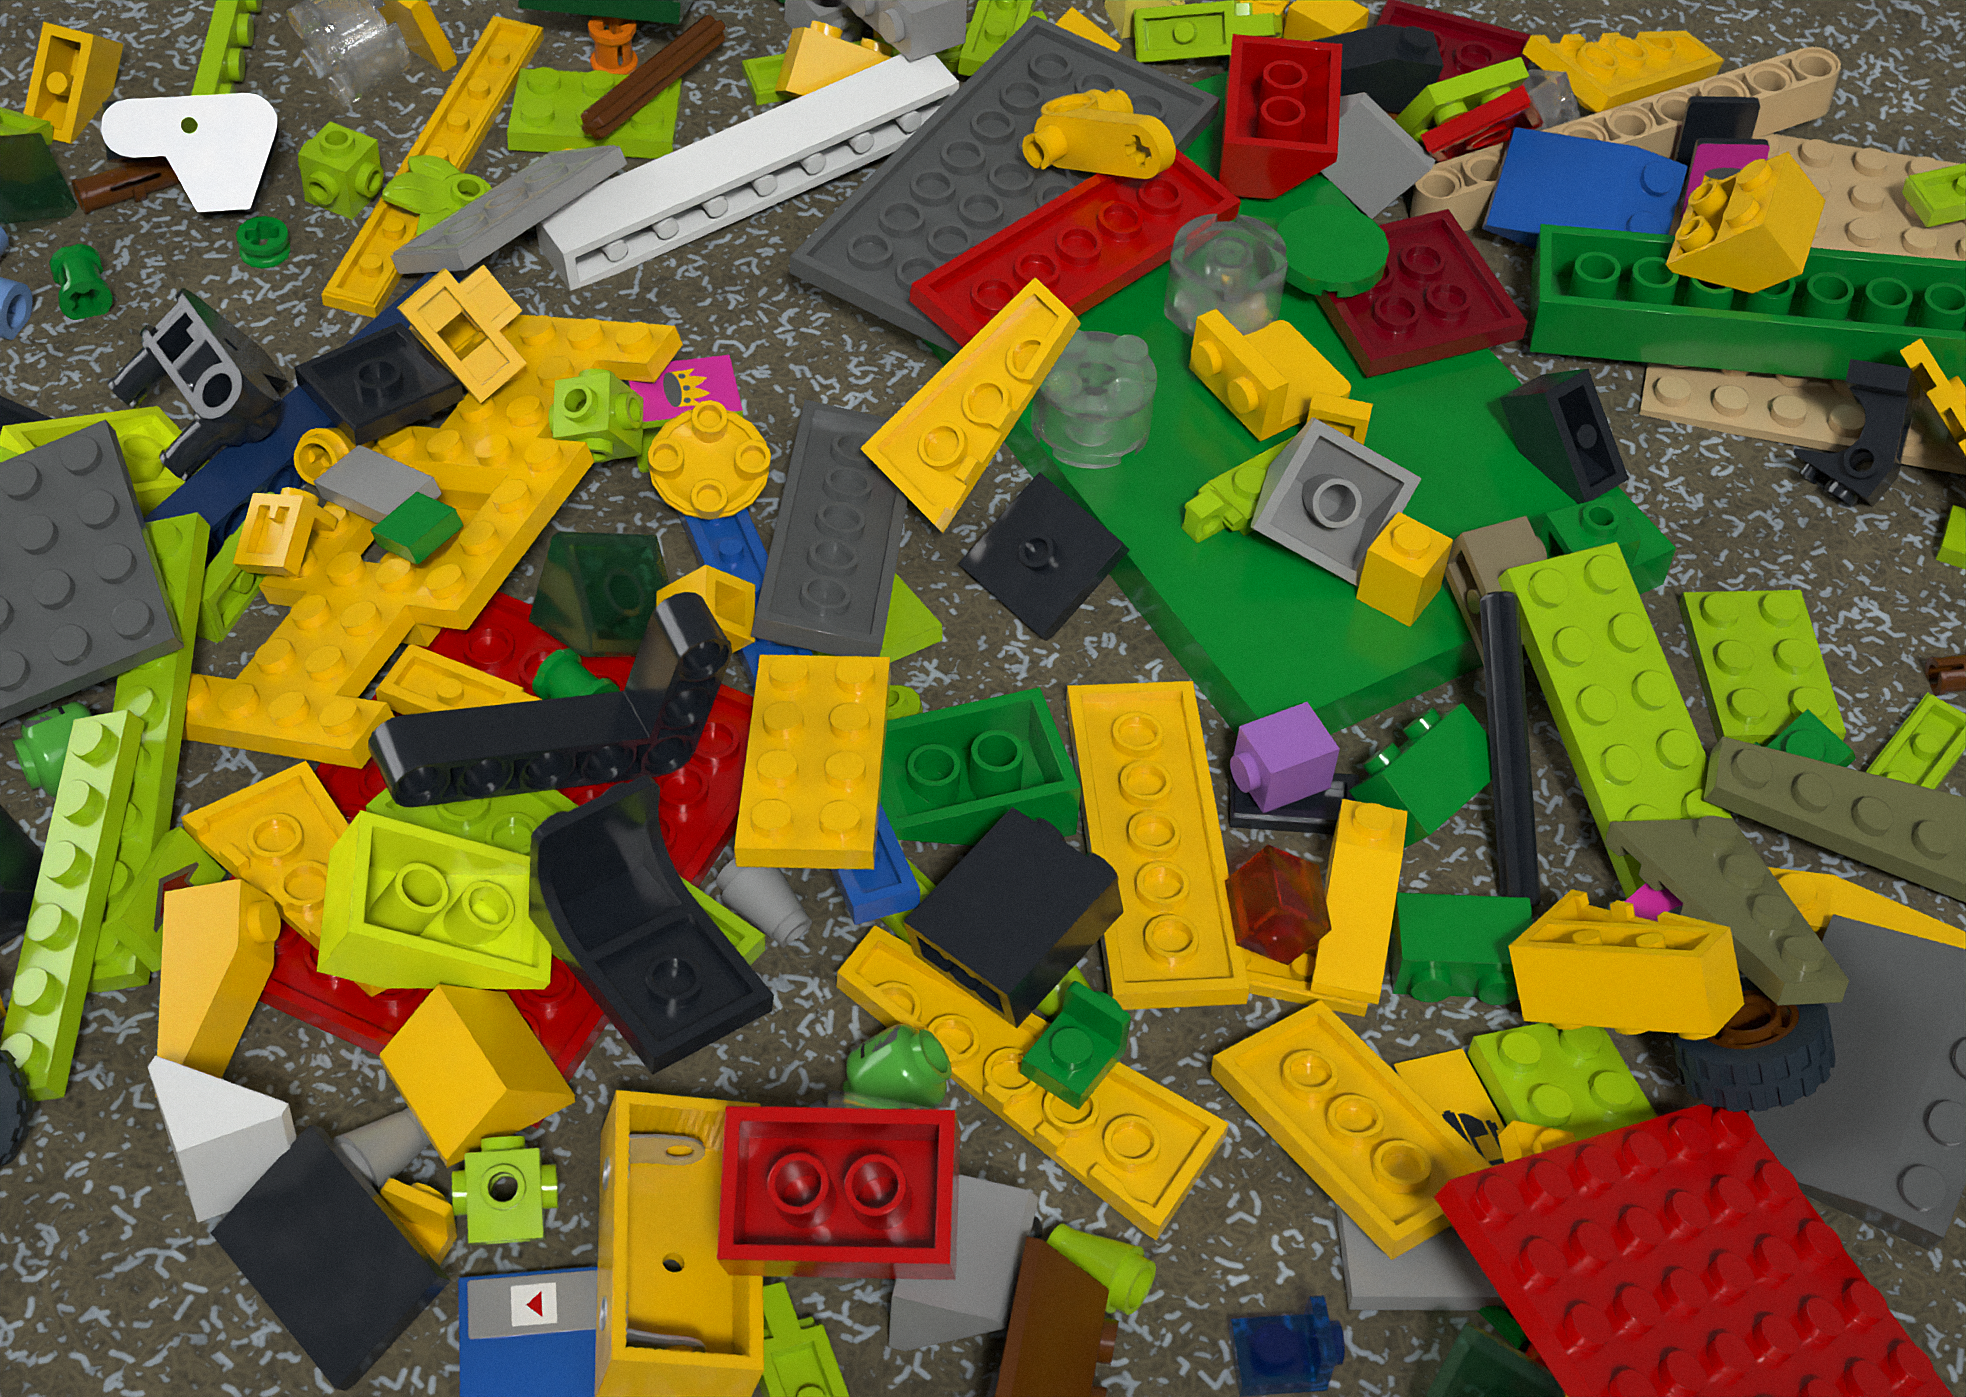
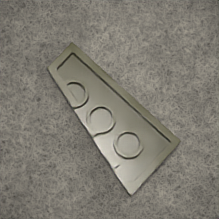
M1705 816L1701 819L1610 822L1605 845L1618 857L1631 854L1641 863L1639 876L1655 891L1669 889L1683 903L1680 915L1730 927L1738 969L1776 1005L1842 1003L1849 979L1732 818Z

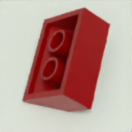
M1232 34L1225 93L1219 183L1235 196L1275 199L1337 162L1342 44Z

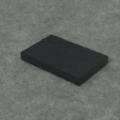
M310 1124L291 1144L290 1149L275 1161L210 1232L337 1390L347 1391L356 1385L451 1281L325 1130Z

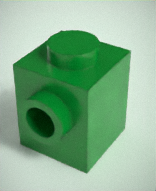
M1612 496L1547 512L1539 534V538L1547 552V559L1617 542L1629 571H1631L1641 541L1635 523L1630 518L1625 517Z

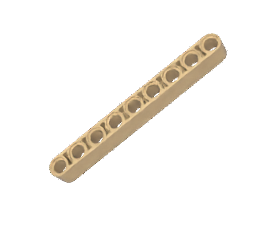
M1802 48L1541 131L1637 146L1673 160L1687 100L1691 96L1757 97L1760 102V110L1752 139L1826 115L1832 102L1841 62L1834 53L1824 48ZM1508 141L1434 164L1428 173L1414 183L1410 218L1449 209L1464 231L1483 226Z

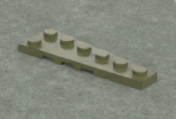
M1723 736L1711 750L1704 801L1966 903V797Z

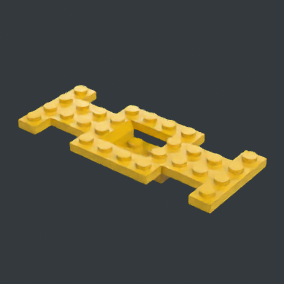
M517 315L500 332L526 361L527 364L482 403L477 402L468 392L463 397L464 400L458 402L457 407L440 428L405 425L379 437L377 443L371 449L434 477L442 493L436 500L455 508L464 526L420 564L410 562L391 552L386 553L379 563L365 562L361 555L375 539L370 530L377 523L328 501L323 509L338 518L335 530H311L299 575L267 574L258 585L269 604L292 607L290 613L268 640L257 649L254 657L236 679L195 673L190 674L182 739L362 769L372 756L368 749V740L372 732L380 724L395 716L387 702L358 698L400 643L428 647L443 627L467 630L594 463V458L586 442L553 439L549 425V409L554 404L555 380L578 377L579 373L586 369H604L613 372L620 380L655 382L683 345L676 326L646 324L644 322L603 321L593 318H560L547 315Z

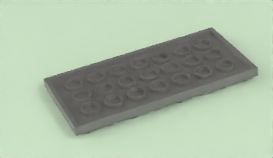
M1033 15L790 255V274L957 354L963 347L909 301L911 284L1097 174L1094 172L1058 168L1052 164L1045 169H1041V167L1037 169L1029 164L1023 153L1022 142L1027 135L1034 133L1036 121L1042 116L1041 108L1044 104L1062 96L1085 93L1092 89H1097L1104 93L1111 89H1115V91L1120 89L1130 98L1133 105V114L1150 115L1163 122L1174 139L1175 147L1183 153L1218 115L1220 98Z

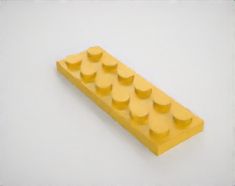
M1193 681L1067 686L1066 708L1076 776L1081 786L1080 804L1087 851L1105 859L1116 871L1119 877L1118 885L1124 910L1120 917L1100 937L1108 994L1120 1004L1123 1010L1247 1004L1250 986Z

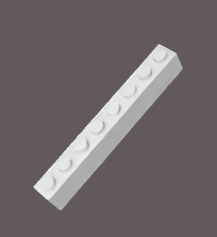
M903 54L897 55L593 186L535 224L540 250L570 291L616 275L895 152L959 89V81L935 54L909 61Z

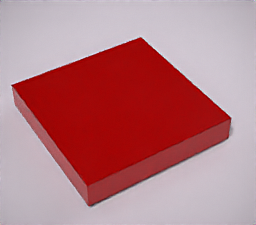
M1521 85L1421 134L1428 153L1437 163L1506 142L1509 140L1510 133L1515 127L1535 130L1541 127L1544 122L1525 86Z

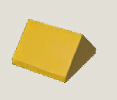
M438 984L379 1054L382 1066L447 1168L464 1160V1153L480 1152L481 1139L511 1136L575 1103V1094L506 992Z

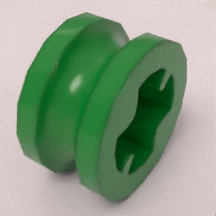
M260 216L251 218L242 223L236 232L240 258L251 267L261 269L272 268L282 264L289 257L291 249L288 242L287 227L281 220L275 217ZM268 239L266 245H260L261 240Z

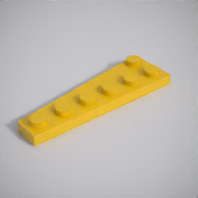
M874 925L837 971L836 987L887 1028L897 1024H907L917 1030L926 1029L931 1032L945 1049L951 1064L952 1075L950 1078L1156 1241L1226 1138L1229 1127L1228 1122L1119 1061L1079 1110L1075 1109L1020 1074L1022 1058L1048 1029L1051 1023L1031 1013L1018 1028H1015L916 957L910 944Z

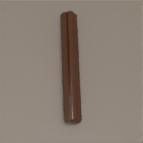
M704 15L581 113L583 121L581 129L585 135L591 134L596 140L604 139L725 41L723 30L726 28L722 20L716 21L711 15Z

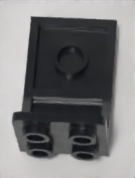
M644 775L629 783L615 784L601 796L568 812L561 811L549 816L533 831L530 843L528 917L650 1073L654 1075L772 1011L774 994L696 901L678 875L666 849L660 828V786L650 775Z

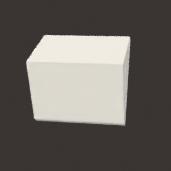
M155 1056L148 1066L169 1141L197 1222L231 1211L275 1161L290 1149L291 1144L297 1139L289 1103Z

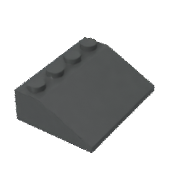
M1833 914L1821 942L1849 979L1842 1003H1825V1006L1828 1007L1835 1049V1068L1830 1069L1831 1076L1826 1083H1821L1816 1087V1092L1807 1098L1803 1096L1795 1100L1794 1104L1785 1107L1768 1108V1111L1754 1112V1110H1749L1748 1115L1753 1120L1756 1131L1779 1162L1794 1175L1804 1195L1930 1251L1945 1237L1966 1185V949Z

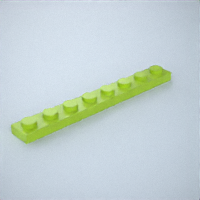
M198 512L145 523L184 647L118 674L113 712L129 709L144 720L145 724L87 992H107L149 985L150 970L105 925L164 833L170 829L210 525Z

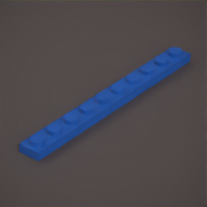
M747 508L733 516L712 520L686 516L676 510L700 567L709 565L755 584L756 614L768 554ZM755 638L754 643L737 651L754 692L760 655H813L809 649L783 646L760 638ZM880 803L874 870L831 869L854 925L915 909L920 904V888Z

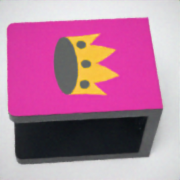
M1691 96L1688 98L1673 161L1688 166L1677 203L1680 218L1684 216L1689 196L1698 186L1709 180H1716L1718 182L1739 173L1746 165L1757 159L1767 160L1770 150L1768 140L1752 139L1760 110V102L1757 97Z

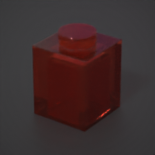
M1267 844L1225 880L1235 941L1239 947L1288 966L1332 930L1319 865Z

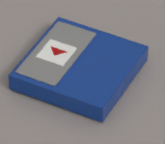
M598 1266L459 1277L460 1397H595Z

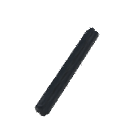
M1495 591L1481 598L1480 611L1501 897L1530 898L1532 909L1539 906L1541 894L1519 598L1514 592Z

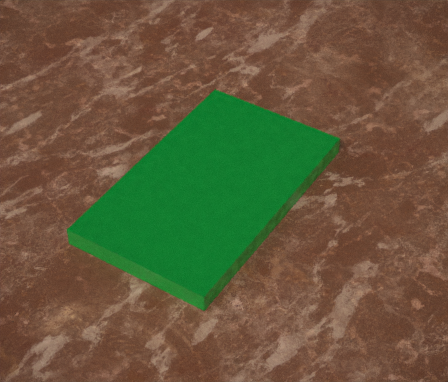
M1228 71L1189 84L1220 98L1218 115L1183 152L1185 156L1218 182ZM1319 172L1275 199L1236 196L1241 200L1238 216L1077 316L1081 325L1004 440L1005 444L1032 478L1039 472L1042 473L1130 549L1109 575L1236 736H1238L1239 726L1308 702L1331 735L1484 665L1445 573L1440 590L1412 626L1409 627L1357 600L1356 596L1359 587L1257 530L1244 536L1239 530L1231 531L1227 527L1196 543L1182 529L1186 513L1185 504L1198 496V490L1208 481L1297 435L1307 422L1305 420L1260 442L1189 368L1198 316L1216 308L1242 335L1276 320L1289 322L1349 381L1351 391L1348 399L1373 404L1364 446L1422 478L1402 514L1453 539V542L1463 532L1527 516L1535 536L1539 537L1547 512L1577 505L1571 497L1519 452L1499 398L1523 384L1489 348L1367 378L1316 297L1288 283L1278 272L1273 260V242L1279 222L1290 212L1308 205L1334 204L1360 212L1324 174ZM923 339L944 366L956 355ZM1619 486L1596 498L1612 496L1625 517L1630 518L1638 529L1641 541L1630 574L1639 595L1663 585L1676 547Z

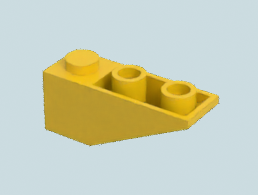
M812 20L810 28H793L775 91L794 98L802 97L893 58L891 57L893 48L867 38H862L860 46L841 39L843 30Z

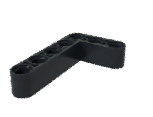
M694 592L674 594L662 601L650 616L624 691L402 715L380 724L372 732L368 740V749L391 797L396 804L403 807H421L635 780L644 775L658 777L671 774L682 768L695 753L730 662L732 648L702 596Z

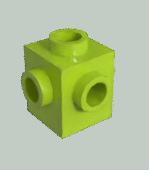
M329 121L313 139H309L304 143L298 153V167L301 172L305 201L353 220L383 188L384 172L380 164L378 140L361 132Z
M586 369L581 371L578 377L555 380L554 404L549 409V425L553 439L586 442L594 458V463L642 455L644 398L617 378L613 372L604 369Z
M525 1136L481 1139V1152L464 1153L465 1170L452 1171L454 1216L467 1215L468 1243L473 1246L546 1240L545 1209L558 1208L556 1164L543 1165L540 1148L526 1149ZM513 1178L517 1180L518 1190L511 1200L507 1202L495 1200L493 1195L494 1187L501 1179Z

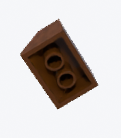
M1026 1237L995 1397H1106L1107 1387L1093 1385L1096 1363L1111 1365L1119 1320L1104 1318L1109 1289L1042 1239Z

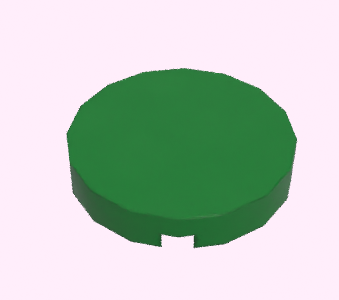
M1334 204L1308 205L1290 212L1279 222L1273 242V260L1275 268L1286 281L1306 293L1322 296L1323 290L1330 292L1338 291L1337 298L1352 297L1370 290L1382 279L1390 248L1385 232L1373 219L1357 210Z

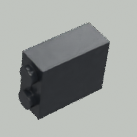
M1011 807L904 920V924L916 957L1015 1028H1018L1120 917L1124 910L1118 885L1119 877L1105 859L1092 852L1087 853L1086 856L1067 844L1060 831L1050 822L1043 818H1036L1033 821L1014 807Z

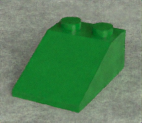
M1040 687L887 721L880 803L897 840L975 846L1011 807H1014L1033 821L1036 818L1047 820L1060 831L1063 837L1076 835L1081 786Z

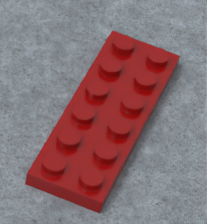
M1176 148L1175 160L1171 167L1150 179L1102 173L1093 175L911 284L909 301L962 347L980 332L1035 277L1077 317L1238 216L1241 200Z

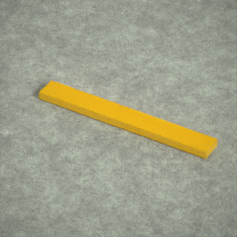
M498 16L492 17L395 176L410 172L408 158L418 155H431L445 159L452 163L461 173H464L515 88L520 68H527L543 41V27ZM381 197L321 294L323 305L376 318L403 275L398 273L390 256L393 255L395 250L416 238L420 214L384 201Z

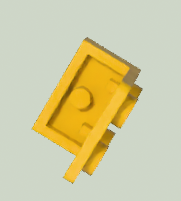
M1216 308L1197 317L1189 368L1260 442L1307 420L1314 391L1349 398L1351 391L1349 381L1289 322L1276 320L1242 335Z

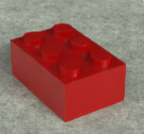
M726 1106L717 1261L726 1273L731 1276L956 1280L961 1132L956 1111L938 1109Z

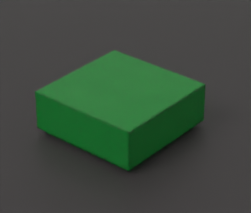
M415 492L370 531L379 547L410 562L420 564L464 525L455 508L422 493Z

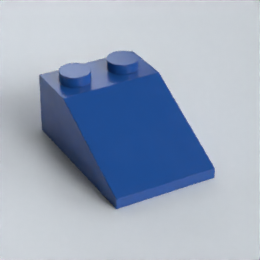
M1515 127L1509 136L1482 229L1536 249L1540 224L1669 235L1688 166L1637 146Z

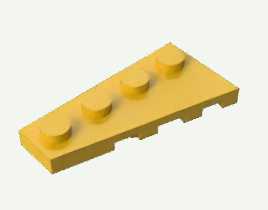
M1035 277L860 449L944 533L1081 323L1074 313Z
M307 761L301 762L181 817L184 830L209 855L234 877L244 880L275 899L279 916L319 951L329 852L348 828L349 824ZM354 981L371 997L389 989Z

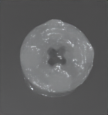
M304 0L286 10L289 23L296 34L303 39L307 47L300 51L305 67L317 80L326 75L329 77L327 79L328 86L335 99L343 107L395 80L405 73L406 70L410 69V54L396 21L388 25L378 10L386 5L383 0Z
M1209 214L1197 217L1182 226L1175 235L1170 257L1164 303L1165 316L1192 337H1194L1197 317L1215 308L1243 336L1260 331L1273 321L1278 320L1288 270L1287 248L1283 238L1269 225L1250 216L1238 214L1236 222H1217L1218 214Z
M1077 329L1033 396L1031 429L1039 444L1041 437L1053 448L1052 456L1072 466L1101 469L1120 464L1121 456L1130 453L1134 449H1136V455L1144 448L1149 438L1157 386L1156 368L1148 355V345L1145 341L1134 335L1119 336L1100 331L1082 332Z

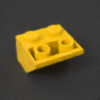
M1788 151L1769 160L1757 159L1746 165L1739 173L1718 182L1716 180H1709L1698 186L1691 193L1680 227L1675 234V240L1666 265L1672 273L1752 294L1803 273L1826 200Z

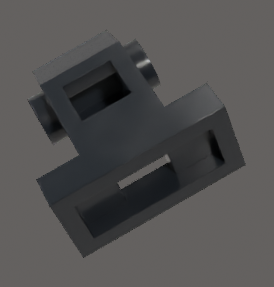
M1850 359L1845 383L1857 404H1860L1865 409V426L1860 438L1849 448L1837 453H1821L1795 448L1794 455L1803 464L1799 473L1806 480L1815 485L1820 476L1828 479L1823 489L1851 507H1854L1858 499L1873 507L1899 476L1912 414L1917 413L1921 389L1911 368ZM1874 462L1867 471H1858L1864 463Z

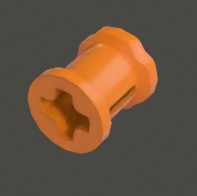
M592 16V19L588 22V32L594 40L595 51L590 58L593 70H602L610 74L628 75L637 68V54L632 50V37L637 31L635 20ZM606 25H608V30H604ZM618 56H622L621 65H618Z

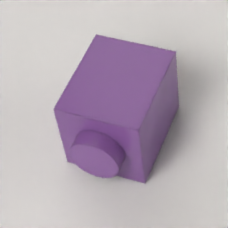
M1308 702L1239 726L1234 756L1230 760V768L1239 789L1245 793L1249 792L1261 811L1265 813L1331 788L1340 748Z

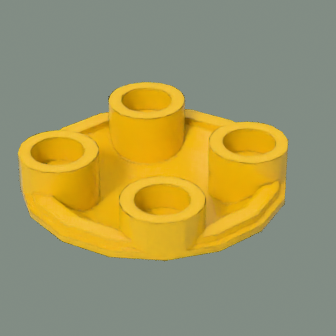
M712 400L702 401L696 404L693 410H687L666 422L653 439L648 451V467L652 485L664 502L686 516L707 520L730 517L752 505L766 487L771 465L770 449L755 426L735 412L726 410L721 403Z

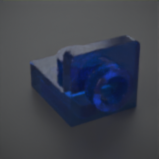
M1324 1295L1309 1296L1304 1314L1235 1318L1230 1321L1228 1330L1239 1397L1327 1391L1335 1365H1343L1345 1343L1343 1329L1339 1320H1329Z

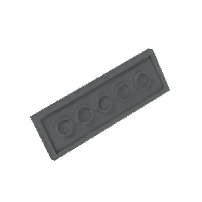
M804 400L751 637L773 641L783 646H796L836 656L880 657L908 497L860 448L890 420L889 418Z

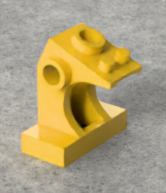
M481 265L460 283L456 281L447 269L443 268L397 307L411 324L408 329L463 384L479 403H482L527 364L500 332L506 324L523 310L484 265Z

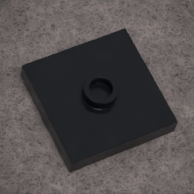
M401 322L294 367L297 384L355 446L365 444L464 400L461 382Z
M1039 472L958 564L1047 641L1062 628L1130 549Z

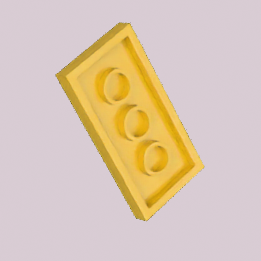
M759 656L734 846L736 867L874 870L891 682L890 657Z
M1321 1000L1213 1056L1211 1075L1391 1260L1452 1225L1434 1199L1435 1194L1448 1180L1493 1167Z

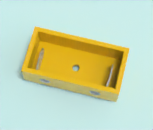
M616 1090L600 1136L595 1397L752 1396L764 1372L763 1276L728 1275L717 1261L725 1107L760 1106V1103ZM665 1260H675L681 1266V1271L670 1272L664 1267L663 1262Z

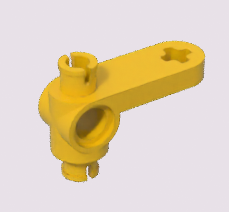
M1092 89L1085 93L1066 95L1047 102L1041 108L1042 116L1036 121L1034 133L1027 135L1022 142V149L1026 160L1037 169L1040 167L1045 169L1052 164L1063 169L1140 179H1150L1168 169L1173 164L1176 156L1175 142L1166 125L1156 117L1133 114V105L1130 98L1120 89L1116 91L1111 89L1106 93Z

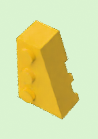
M1571 889L1509 945L1524 1021L1552 1023L1555 1028L1561 1030L1594 1026L1614 1028L1617 1033L1624 1035L1658 1031L1678 1033L1683 1039L1699 1040L1715 1036L1744 1005L1731 928L1728 926L1666 911L1657 915V922L1635 916L1632 903L1616 900L1610 904L1611 910L1589 905L1587 892Z

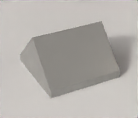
M1363 92L1340 97L1337 162L1320 172L1372 219L1428 173L1436 160Z
M1312 417L1269 465L1250 527L1359 587L1368 548L1398 511L1403 512L1422 478Z
M959 1174L956 1280L896 1279L891 1301L889 1346L891 1348L909 1351L1007 1328L1017 1288L1026 1237L1030 1236L1039 1200L1030 1190Z

